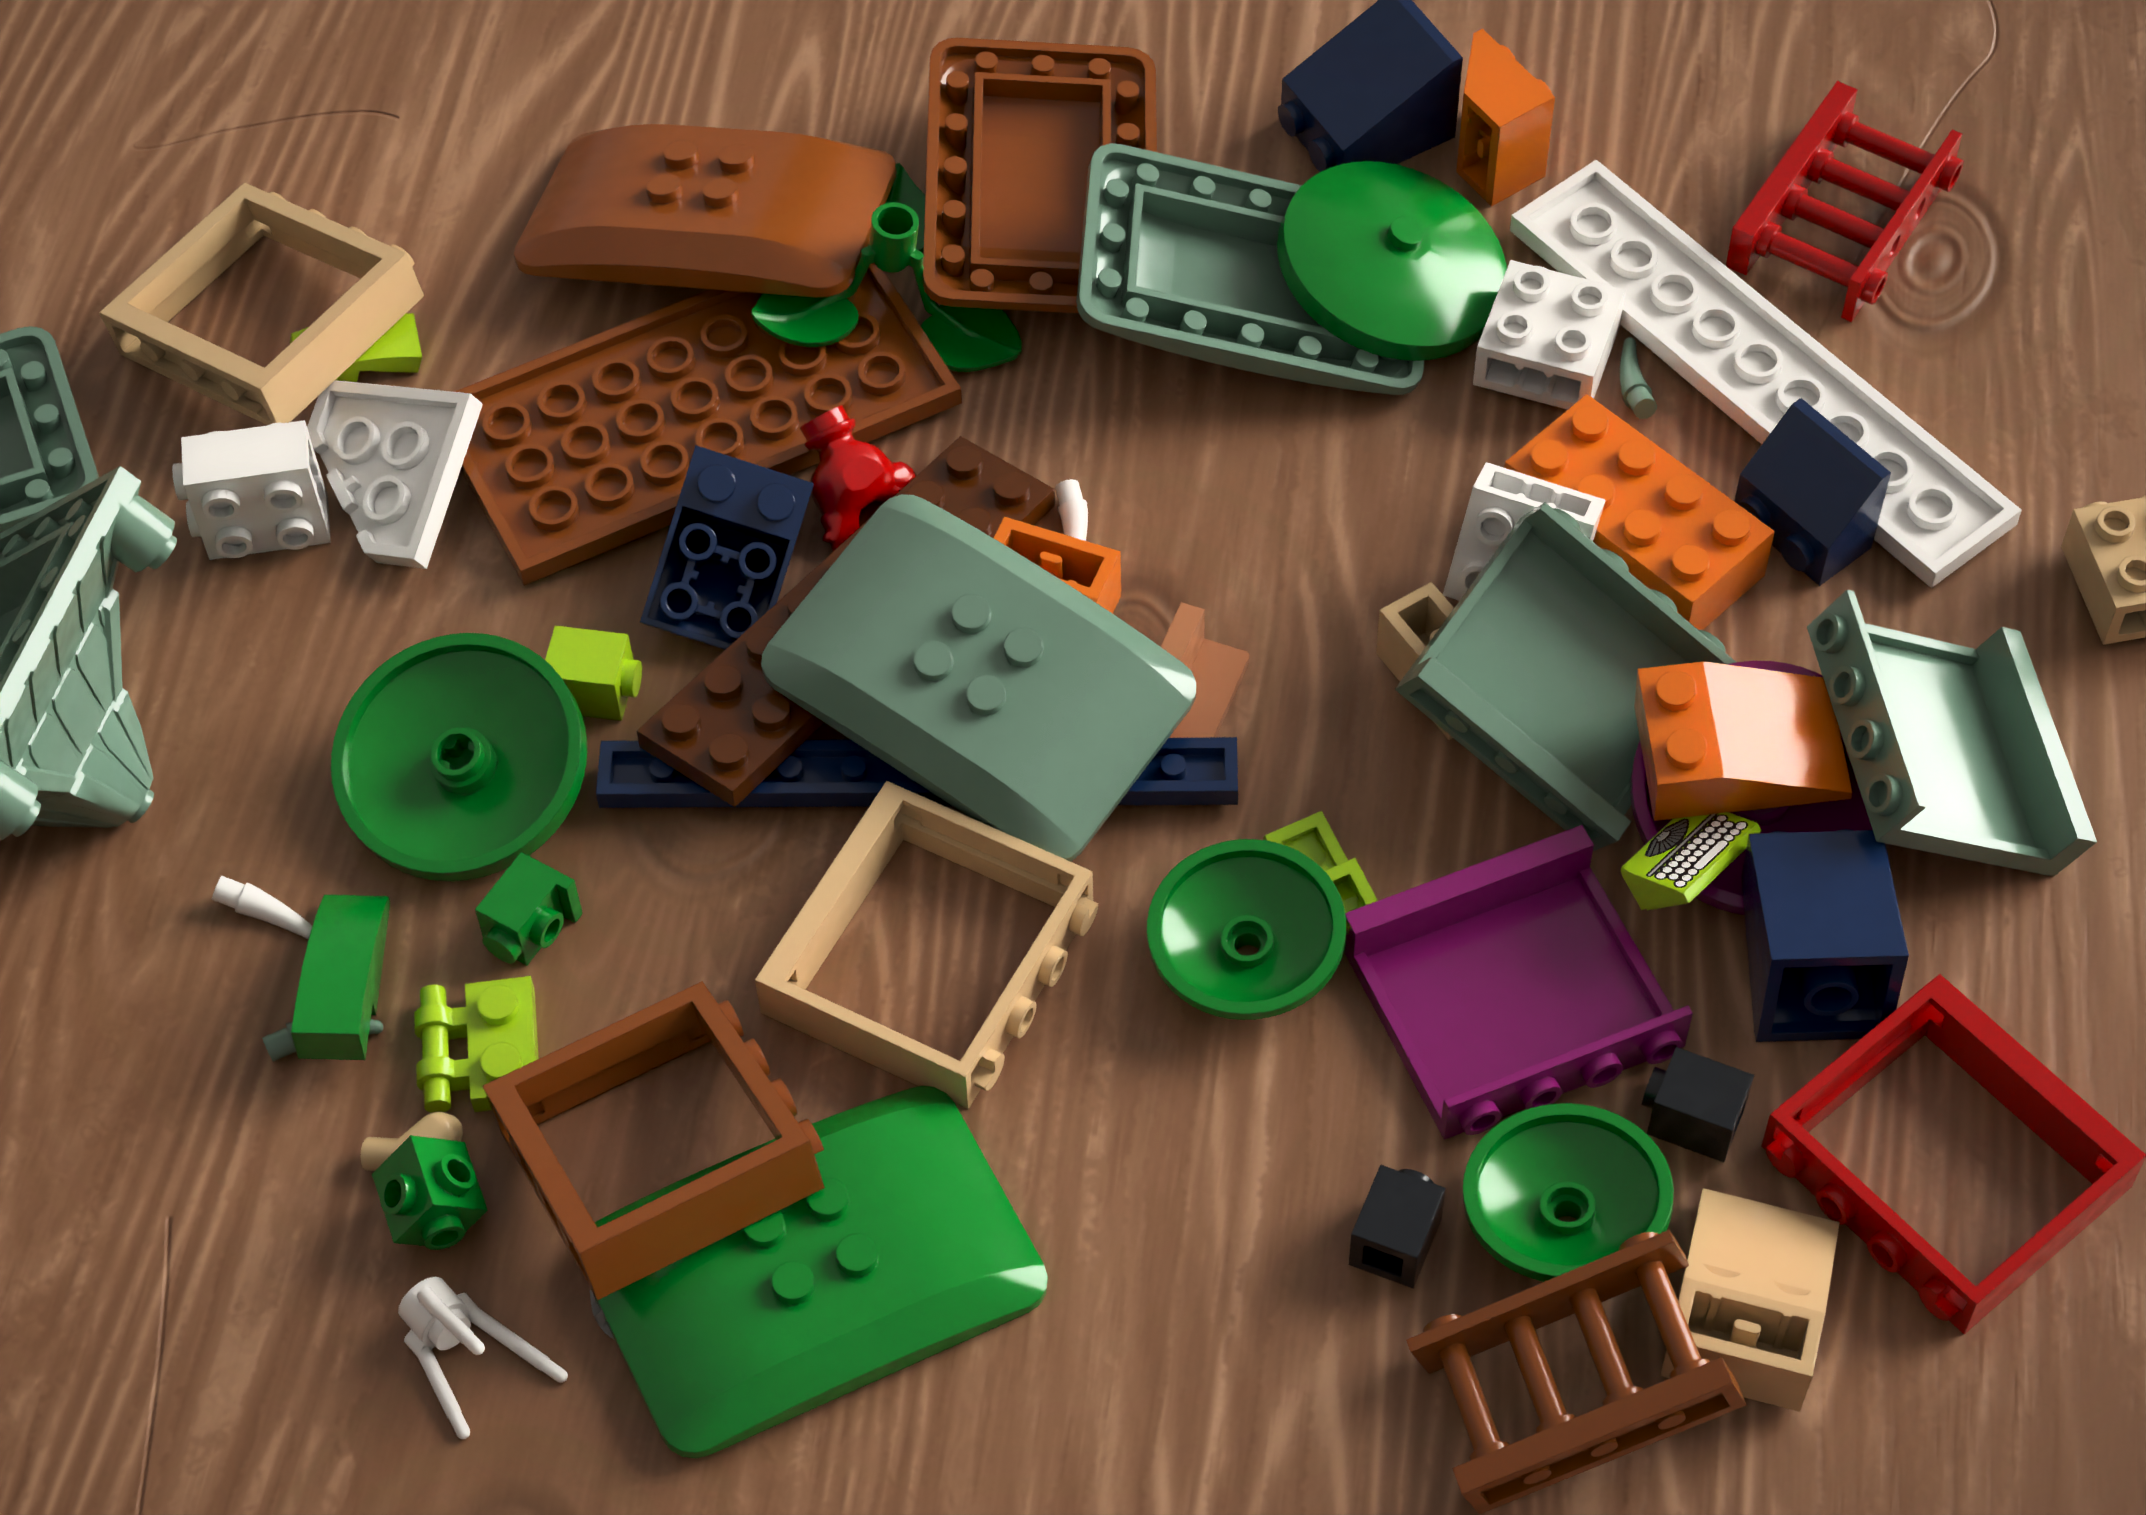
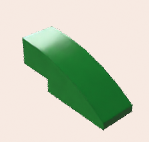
M323 896L308 940L292 1021L291 1035L298 1059L366 1060L371 1015H376L390 911L389 896Z

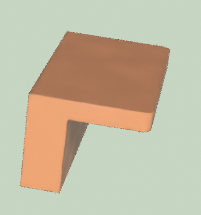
M1181 602L1161 647L1192 671L1196 680V699L1190 711L1169 738L1217 737L1249 665V653L1205 639V609Z

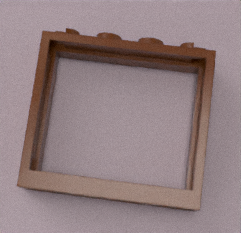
M703 981L483 1085L502 1136L597 1300L825 1188L814 1155L823 1151L824 1148L814 1126L809 1119L797 1122L794 1117L797 1115V1109L785 1083L781 1078L770 1082L767 1077L770 1075V1069L759 1045L753 1038L743 1042L741 1037L744 1036V1032L732 1005L728 1000L718 1004ZM711 1041L776 1141L597 1228L537 1124Z

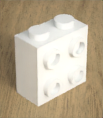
M1510 260L1477 345L1473 385L1567 410L1586 394L1594 399L1620 328L1625 289L1607 285L1596 280H1588L1552 271L1541 266H1533Z
M305 420L289 423H272L267 426L231 431H213L202 435L181 437L182 463H175L172 466L175 492L178 500L188 499L186 502V516L190 534L192 537H202L209 560L240 558L248 554L284 549L298 550L312 545L331 543L328 495Z
M1486 462L1471 492L1443 596L1460 601L1519 519L1544 502L1552 508L1561 509L1571 515L1578 522L1580 531L1593 541L1606 500Z

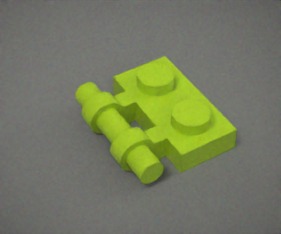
M531 976L465 984L466 1007L459 1008L447 1006L446 989L441 985H427L420 989V1008L414 1012L415 1035L422 1039V1060L416 1064L417 1087L424 1091V1109L430 1113L448 1111L451 1108V1091L470 1089V1100L474 1112L492 1110L483 1085L539 1059L535 989ZM467 1037L468 1059L453 1060L449 1058L448 1040Z

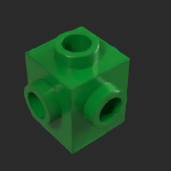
M410 1135L372 1173L393 1242L397 1244L425 1246L431 1250L450 1248L461 1241L465 1232L488 1211L465 1142Z

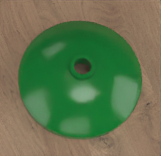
M1238 839L1224 841L1189 855L1178 863L1162 880L1152 898L1148 911L1147 939L1152 962L1164 983L1173 993L1192 1007L1227 1019L1256 1020L1286 1013L1304 1004L1323 989L1332 978L1342 959L1345 948V909L1341 896L1329 875L1303 853L1291 847L1266 840ZM1247 945L1254 946L1259 950L1253 955H1241L1237 952L1238 949Z
M1572 1103L1548 1104L1526 1109L1508 1117L1494 1126L1480 1140L1469 1158L1464 1173V1209L1469 1226L1476 1239L1493 1258L1507 1268L1541 1282L1617 1252L1624 1241L1635 1235L1645 1232L1660 1234L1667 1231L1673 1211V1179L1668 1163L1656 1143L1641 1128L1624 1117L1589 1105ZM1571 1216L1577 1220L1565 1222L1558 1220V1218Z

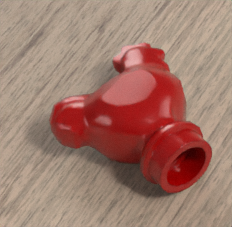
M843 405L799 427L806 439L804 446L810 451L817 450L819 453L820 462L810 482L814 483L811 496L822 514L820 522L825 529L822 539L824 542L832 545L833 551L860 528L859 516L861 509L872 502H886L916 477L913 469L901 461L892 462L875 445L855 440L852 436V431L855 428V419L849 418Z

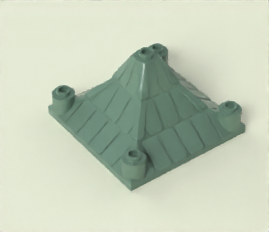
M121 466L0 533V840L5 839L10 834L19 837L30 826L111 828L118 827L126 821L134 823L144 815L154 798V792L150 790L154 777L142 728L129 693L123 689L120 603L119 593L113 589L120 562L135 573L142 571L148 566L153 570L157 569L171 555L176 546L177 538L172 535L175 521L138 495L141 480Z

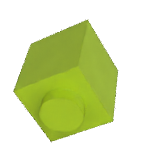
M564 626L554 627L545 661L563 679L574 696L582 716L622 721L628 697L636 698L638 696L642 679V664L640 660L633 659L629 635Z

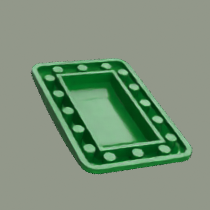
M917 1086L812 1123L824 1148L823 1151L814 1155L825 1188L599 1300L596 1299L660 1436L672 1452L682 1457L695 1459L714 1454L1021 1317L1041 1304L1046 1296L1048 1284L1045 1265L956 1104L947 1093L931 1086ZM776 1139L758 1145L670 1184L596 1221L595 1224L598 1228L776 1141Z

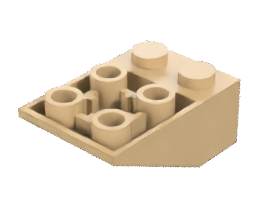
M1703 1188L1687 1255L1689 1266L1684 1268L1677 1299L1701 1359H1708L1711 1362L1722 1357L1734 1375L1744 1398L1800 1412L1813 1377L1826 1313L1840 1222ZM1666 1350L1660 1376L1670 1378L1669 1375L1674 1370V1367Z

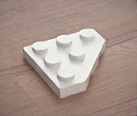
M335 380L318 396L307 426L313 449L320 454L329 472L326 476L342 509L350 515L358 531L356 537L363 552L375 562L427 569L483 405L471 393Z

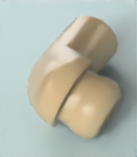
M439 1111L424 1116L400 1138L367 1137L361 1147L362 1167L366 1171H375L410 1135L461 1141L463 1135L462 1125L455 1116Z

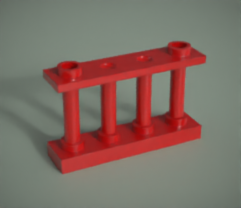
M1837 81L1733 226L1726 267L1747 275L1760 256L1768 258L1771 254L1847 287L1841 318L1852 322L1865 302L1873 305L1878 300L1887 281V269L1941 190L1950 192L1956 184L1964 164V160L1957 158L1963 134L1952 129L1936 154L1925 151L1860 123L1859 116L1853 114L1858 89ZM1848 144H1851L1921 174L1912 189L1908 191L1834 159L1833 151L1838 145L1845 148ZM1825 180L1896 212L1886 227L1882 228L1808 196L1807 188L1812 181L1820 184ZM1797 217H1800L1871 249L1860 265L1857 266L1781 233V225L1786 218L1794 221Z

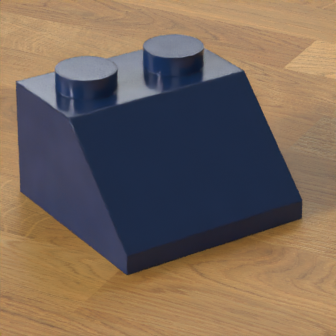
M1800 398L1790 406L1740 473L1734 502L1773 529L1775 533L1772 546L1782 554L1784 560L1793 569L1804 572L1816 584L1821 586L1872 548L1891 472Z

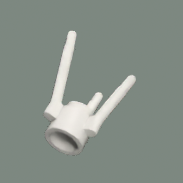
M435 1276L417 1283L407 1292L399 1305L398 1314L411 1329L405 1336L404 1342L418 1357L447 1418L460 1439H467L470 1436V1429L432 1349L436 1346L439 1350H448L461 1342L473 1354H482L485 1346L470 1330L471 1322L555 1381L563 1383L568 1378L566 1370L481 1310L466 1293L456 1295L442 1278Z

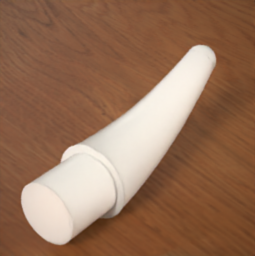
M1077 480L1062 481L1056 485L1055 490L1060 505L1058 512L1064 535L1086 541L1088 527L1087 501L1082 497Z
M224 876L220 877L212 900L234 908L236 913L271 923L309 939L312 925L291 908L248 882L245 885Z

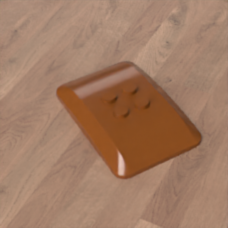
M948 38L939 42L932 49L929 63L923 247V287L930 299L950 307L1079 313L1076 299L1088 167L1094 151L1100 146L1113 143L1157 152L1156 68L1154 61L1148 54L1139 49L1129 47L976 38Z
M670 124L629 125L592 131L573 139L565 150L515 246V262L520 271L533 276L804 297H830L848 289L855 278V269L861 258V250L869 244L872 214L876 208L886 203L896 179V162L892 155L885 151L786 132Z

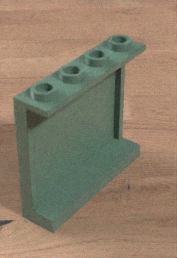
M1544 502L1519 519L1395 690L1565 831L1583 825L1594 844L1593 851L1617 842L1632 822L1624 815L1631 806L1630 781L1632 765L1640 740L1634 708L1637 670L1640 668L1702 661L1719 664L1736 663V661L1725 653V646L1717 637L1704 630H1698L1677 613V607L1669 597L1657 590L1649 589L1629 572L1628 565L1620 556L1610 550L1601 549L1580 531L1578 522L1571 515L1561 509L1552 508Z
M1846 590L1807 626L1876 842L2053 877L2097 843L2021 631L2001 627L1977 649L1879 627L1864 622L1855 592L1851 590Z

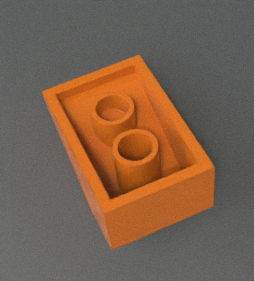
M1704 661L1640 668L1637 670L1634 708L1654 821L1852 798V788L1840 729L1823 677Z

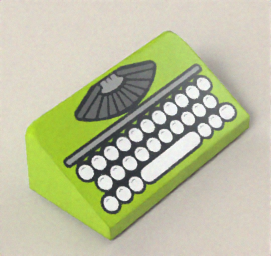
M1729 812L1672 819L1622 866L1621 874L1641 910L1647 909L1648 911L1687 904L1746 849L1749 834H1759L1762 830L1757 822Z

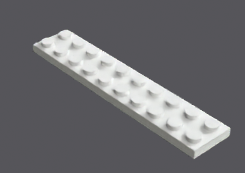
M1594 160L1511 215L1510 231L1558 272L1588 280L1600 281L1607 285L1625 289L1620 325L1758 442L1763 444L1790 406L1802 398L1891 472L1874 540L1929 587L1932 588L2018 524L2022 511L2018 506L1598 160Z

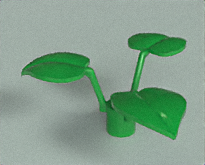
M900 163L896 164V179L886 203L876 208L872 214L869 244L861 250V258L855 269V278L848 289L830 297H804L762 293L757 304L751 310L755 323L781 341L803 347L831 345L847 337L858 324V310L847 298L856 293L870 264L875 263L879 269L889 273L900 272L909 265L913 268L924 309L932 315L921 324V328L949 370L974 372L1015 360L1022 351L1020 335L1015 325L1002 309L950 307L941 304L939 306L924 291L925 194L914 184Z

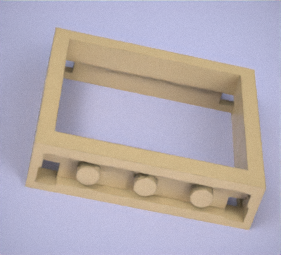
M243 183L102 309L99 314L120 355L269 425L279 422H291L424 297V294L412 268L415 263L410 255L401 247L394 244L389 246L368 237L356 227L348 228L329 220L315 209L306 210L286 201L275 192L267 193L247 183ZM263 236L360 278L357 283L265 368L168 323Z
M886 781L756 977L755 984L760 1012L917 1086L935 1087L947 1093L954 1103L969 1109L981 1089L989 1091L996 1083L1004 1064L1005 1056L1003 1052L1013 1036L1020 1039L1029 1029L1036 1012L1037 1005L1035 1000L1044 985L1053 987L1059 980L1067 962L1068 952L1066 950L1075 935L1084 936L1090 929L1096 917L1099 904L1093 901V871ZM903 840L1055 907L960 1061L806 990Z

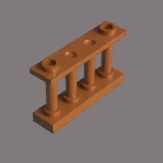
M1670 1229L1660 1234L1645 1232L1635 1235L1624 1241L1617 1252L1464 1316L1451 1314L1439 1317L1428 1323L1424 1327L1423 1333L1406 1340L1412 1355L1429 1374L1443 1368L1446 1372L1474 1452L1469 1457L1470 1461L1452 1469L1461 1494L1479 1514L1746 1406L1739 1385L1723 1358L1721 1357L1711 1362L1708 1359H1701L1668 1278V1274L1689 1266L1683 1250ZM1640 1286L1674 1367V1370L1669 1375L1670 1379L1645 1389L1634 1386L1601 1303ZM1572 1314L1576 1315L1607 1395L1602 1402V1407L1577 1417L1573 1414H1567L1536 1329ZM1508 1341L1511 1344L1540 1421V1425L1536 1428V1434L1512 1444L1501 1441L1470 1358Z

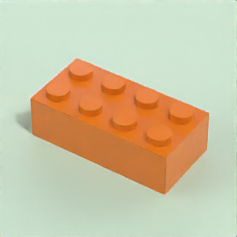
M1588 394L1505 461L1504 468L1605 499L1606 501L1593 542L1601 549L1610 550L1620 556L1628 565L1629 572L1646 587L1657 590L1669 597L1675 603L1677 613L1698 630H1704L1765 576L1775 531Z

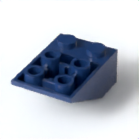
M695 446L640 623L726 650L777 603L814 483Z

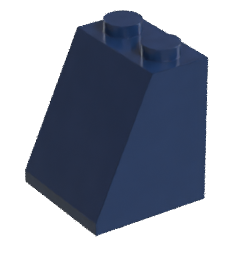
M1378 0L1282 78L1281 105L1278 106L1280 123L1289 136H1296L1308 150L1312 163L1320 172L1333 166L1351 162L1374 161L1399 164L1455 138L1463 57L1412 0Z
M1841 829L1837 831L1791 833L1775 831L1749 834L1741 877L1756 1042L1861 1039L1897 1009L1909 957L1885 843L1876 842L1873 830L1854 831Z

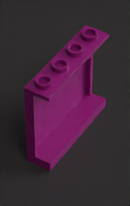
M1583 825L1345 913L1346 942L1344 953L1444 1140L1463 1132L1467 1135L1482 1133L1493 1127L1504 1116L1525 1108L1530 1109L1553 1104L1562 1094L1584 1085L1590 1088L1603 1086L1617 1078L1625 1069L1646 1061L1649 1064L1665 1062L1672 1058L1676 1047L1681 1049L1685 1047L1693 1013L1688 1005L1674 1010L1590 867L1594 844Z

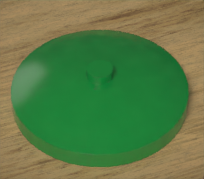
M1361 161L1344 163L1317 173L1308 179L1295 193L1283 216L1278 231L1277 255L1280 269L1291 293L1303 309L1319 325L1344 342L1369 353L1392 359L1422 361L1444 358L1456 354L1475 343L1482 335L1507 270L1504 252L1497 236L1482 214L1466 198L1440 180L1423 172L1386 162Z
M458 633L434 637L410 646L389 658L361 684L349 701L339 721L331 753V777L335 798L343 817L352 831L370 851L388 865L404 873L434 881H465L485 877L507 869L520 852L530 856L564 822L577 799L585 775L587 763L586 729L578 704L563 679L547 661L531 649L515 641L483 633Z

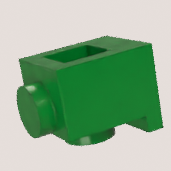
M520 852L475 909L483 936L482 941L487 950L503 962L513 964L517 960L526 966L541 948L549 947L556 940L562 929L564 918L576 923L583 914L575 880L523 852Z

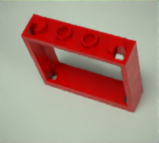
M1938 974L1775 1109L1769 1116L1761 1147L1766 1150L1768 1159L1780 1173L1789 1178L1795 1177L1816 1197L1819 1207L1829 1219L1840 1222L1839 1225L1845 1224L1867 1244L1869 1253L1882 1268L1892 1273L1897 1272L1919 1292L1922 1303L1930 1313L1943 1321L1949 1320L1963 1334H1966L2132 1188L2146 1158V1154L1941 974ZM1923 1036L1931 1040L2092 1183L2088 1189L1977 1286L1969 1281L1809 1133Z

